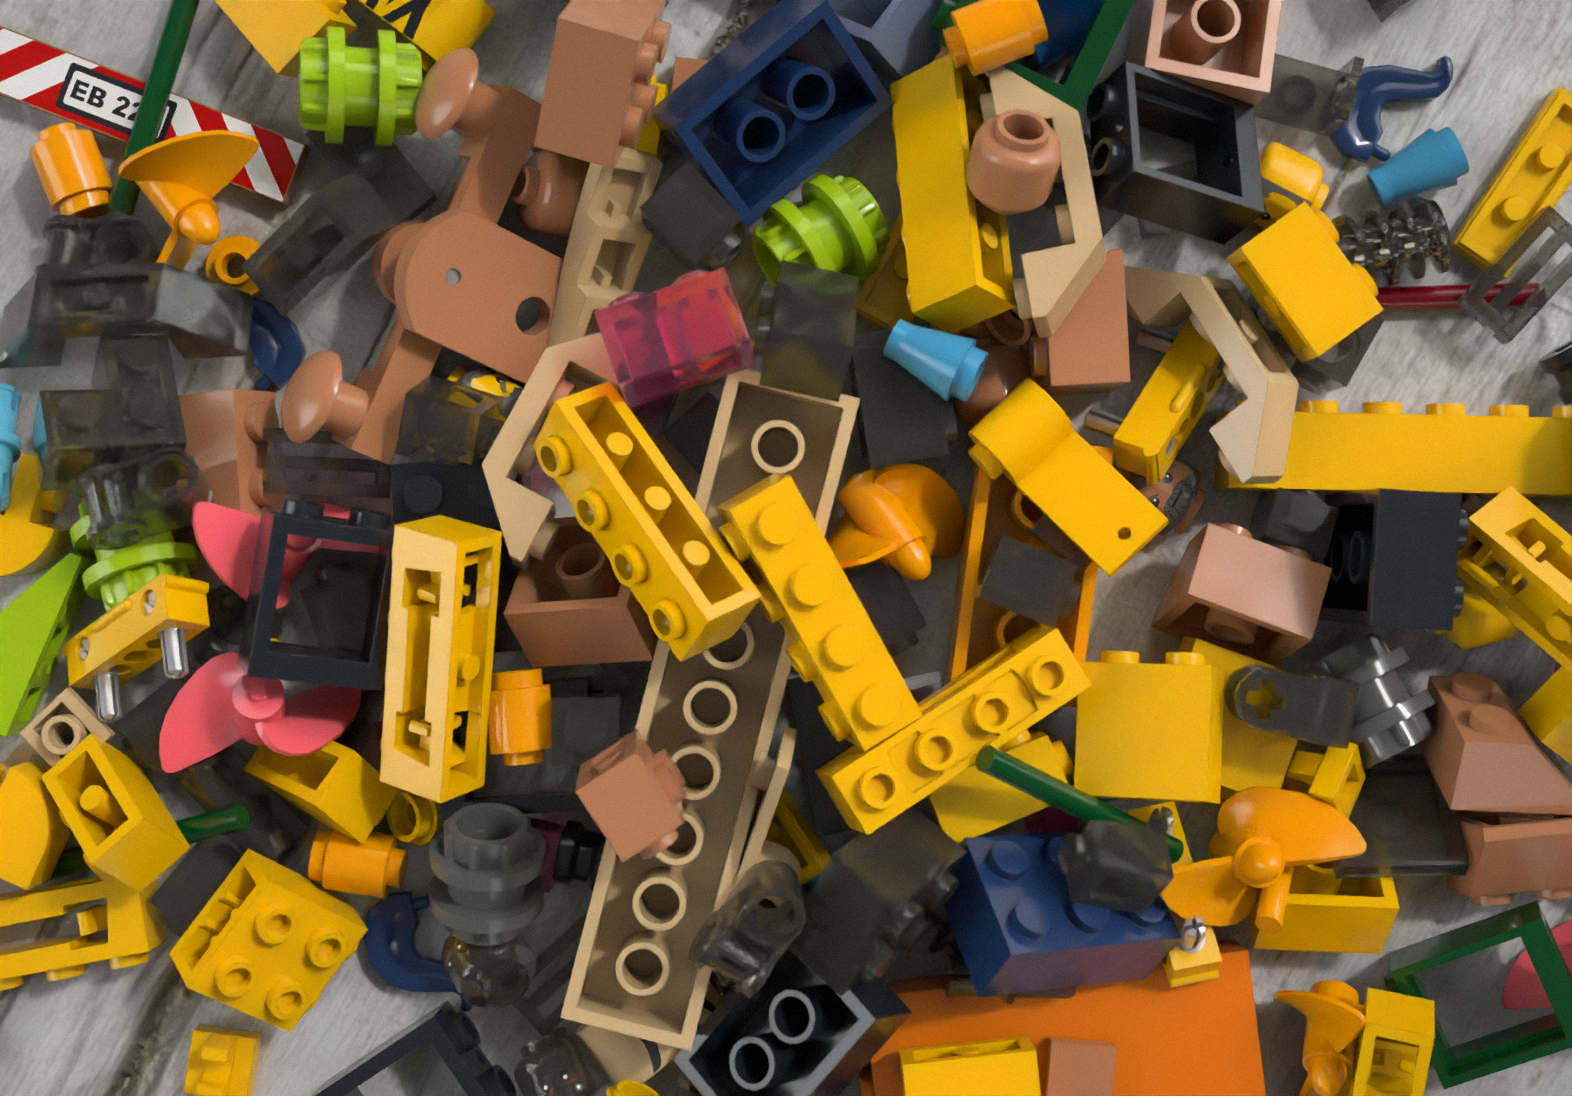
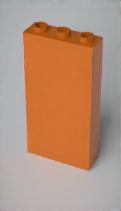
M1235 939L1217 941L1222 958L1218 969L1219 978L1170 988L1162 961L1146 979L978 997L969 972L886 982L912 1013L869 1061L870 1067L863 1068L858 1073L861 1096H903L898 1049L1026 1035L1029 1036L1037 1053L1041 1096L1044 1095L1048 1037L1113 1042L1117 1047L1113 1096H1266L1248 950Z

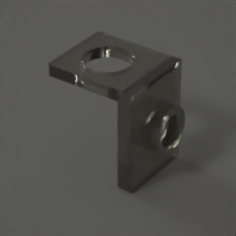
M1275 53L1270 93L1254 106L1255 117L1326 137L1329 136L1349 119L1365 59L1354 56L1341 69L1334 70Z

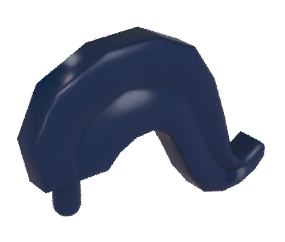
M1448 56L1439 58L1436 61V71L1433 73L1393 65L1364 67L1341 85L1329 113L1328 137L1343 157L1362 163L1367 162L1370 156L1382 162L1387 161L1390 158V152L1377 144L1383 134L1381 112L1384 105L1388 102H1424L1438 98L1448 89L1453 79L1454 67L1451 58Z
M254 297L229 301L191 323H184L180 318V313L177 311H169L166 314V326L170 335L178 343L191 349L210 347L236 337L245 339L252 349L254 365L263 373L254 384V390L266 391L272 383L279 388L286 385L295 370L304 361L307 353L297 325L277 305Z
M411 891L389 893L386 899H381L367 914L366 927L368 930L364 934V944L371 968L387 985L409 992H454L461 997L460 1010L469 1012L477 999L478 987L475 977L468 967L464 966L460 976H458L462 965L452 962L453 969L450 970L448 962L445 965L444 960L424 957L416 949L415 934L421 922L418 911L430 907L429 896L425 895L414 899Z

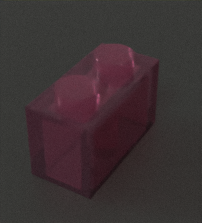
M725 267L712 272L696 270L686 273L677 278L673 285L648 294L642 292L624 294L614 299L608 307L594 312L618 385L629 409L756 366L751 340Z

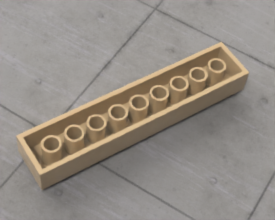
M730 365L695 496V502L719 534L718 528L725 524L716 509L717 506L772 474H784L792 477L825 537L860 398ZM746 561L740 563L755 586L758 585ZM758 603L733 637L682 662L678 660L667 642L662 641L660 638L658 639L635 729H638L654 755L665 749L684 777L686 784L682 787L687 797L682 800L683 824L675 829L679 836L670 846L657 855L645 860L637 853L627 861L622 862L606 839L560 1018L688 1051L692 1049L759 791L758 788L749 786L760 751L767 752L768 756L792 664L785 651V647L792 644L780 621L772 624Z

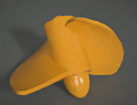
M225 130L195 132L173 137L146 147L121 163L118 168L119 176L135 181L172 229L141 295L140 300L143 303L147 304L177 278L198 244L211 245L218 240L221 231L218 219L219 210L212 198L233 180L258 151L259 141L256 137L241 132Z
M898 464L888 466L880 471L878 469H871L862 474L857 473L847 480V484L837 496V499L846 511L840 518L828 544L841 568L869 563L880 558L885 566H893L906 578L921 581L926 579L931 571L930 555L955 557L960 551L964 532L963 507L957 493L932 468L917 464Z
M1254 786L1236 792L1222 804L1217 816L1219 830L1210 840L1208 860L1162 871L1157 874L1155 882L1158 893L1164 903L1184 919L1191 917V920H1193L1194 915L1200 916L1205 920V925L1211 926L1235 925L1246 918L1255 906L1257 888H1265L1274 884L1281 877L1284 867L1318 864L1359 856L1365 853L1367 844L1359 830L1350 820L1328 803L1300 792L1274 787Z
M1334 980L1317 982L1310 987L1309 992L1299 990L1274 992L1273 1001L1291 1006L1306 1016L1302 1065L1308 1072V1077L1301 1088L1299 1096H1348L1354 1070L1358 1037L1366 1023V1017L1363 1015L1364 1005L1359 1004L1358 992L1352 986Z

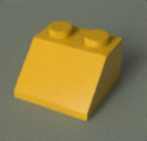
M1354 804L1349 816L1350 822L1359 830L1367 844L1365 853L1346 859L1294 866L1281 931L1267 933L1256 927L1255 919L1262 888H1257L1256 904L1248 915L1253 949L1382 953L1400 908L1377 805Z

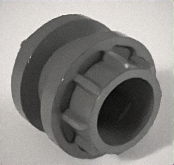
M1374 633L1361 637L1305 668L1303 677L1319 682L1308 711L1309 714L1324 706L1327 707L1341 734L1334 738L1357 744L1364 770L1430 737L1433 725L1424 709L1435 704L1427 689L1413 697L1409 696L1395 669L1411 660L1403 646L1390 652L1383 638L1379 635H1374ZM1331 739L1326 741L1327 746H1329Z
M499 803L473 804L459 809L446 819L444 827L438 830L432 837L429 847V863L435 876L432 878L429 886V906L437 920L444 924V929L451 932L457 939L480 946L503 944L513 940L523 930L529 928L530 923L541 913L544 906L545 886L539 874L545 866L546 843L541 833L531 826V819L518 809Z

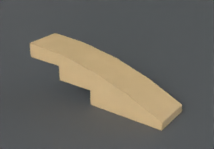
M624 148L613 169L590 163L576 207L561 269L548 347L636 322L642 303L633 294L632 290L653 236L642 222L663 167V163L653 153ZM571 376L569 382L576 385L574 394L594 387L574 376Z

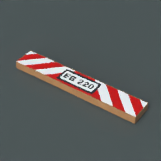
M0 26V96L127 144L146 84L145 81ZM171 92L155 144L173 137L212 130L241 132L256 137L259 141L258 151L228 184L286 207L289 206L311 150L308 145Z

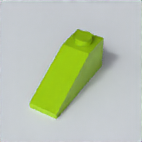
M70 552L0 612V735L4 737L17 735L35 718L62 654L63 646L69 638L87 594L82 575L85 570L97 563L95 555Z

